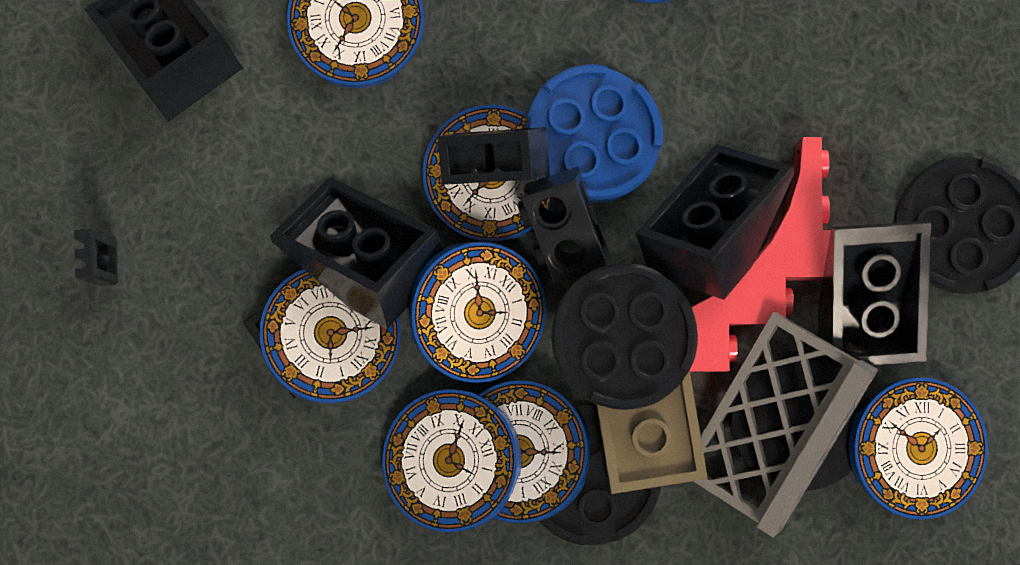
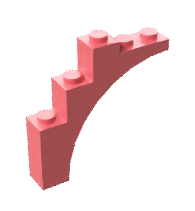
M802 137L795 144L793 163L795 174L791 181L782 215L766 245L756 256L751 269L724 300L712 296L692 307L697 323L698 345L690 372L730 371V363H736L738 346L737 336L729 335V326L765 327L773 312H777L784 317L792 316L794 306L793 291L791 288H786V281L823 280L831 230H823V224H828L830 201L828 196H822V178H827L829 173V153L827 150H822V137Z

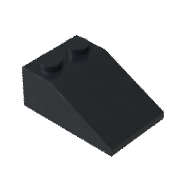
M97 0L84 9L168 122L243 69L223 36L194 0Z
M716 144L636 232L646 266L660 272L661 275L673 282L724 300L751 269L795 174L793 166Z
M329 177L270 235L273 244L351 310L386 329L410 305L411 289L423 267L442 251L437 229L332 177Z
M929 221L832 227L818 302L819 338L858 361L863 360L870 365L926 361L931 223ZM823 355L832 368L843 367L841 363L827 355Z

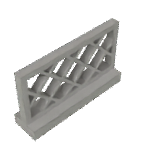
M773 312L701 435L703 454L721 449L728 476L714 479L707 476L708 479L693 482L759 523L757 528L771 537H775L784 528L878 369L863 360L858 361L781 314ZM778 327L794 335L799 353L798 356L774 361L769 341ZM804 342L819 351L807 353ZM764 352L766 364L755 366ZM827 355L843 365L834 382L815 386L808 359ZM801 361L808 388L783 394L776 366ZM768 369L775 396L751 401L746 385L748 377L752 372ZM829 389L820 404L817 392ZM740 393L743 404L732 406ZM810 394L815 414L809 423L791 426L784 399ZM777 401L783 429L759 434L752 407ZM744 409L751 436L727 441L723 420L729 412ZM805 430L796 444L793 432ZM717 432L719 443L710 445ZM785 434L790 456L786 463L768 466L761 440ZM753 442L760 468L736 474L729 447ZM780 471L772 484L770 473ZM762 475L766 496L759 508L742 498L738 483L739 479ZM730 482L732 491L721 485V483Z

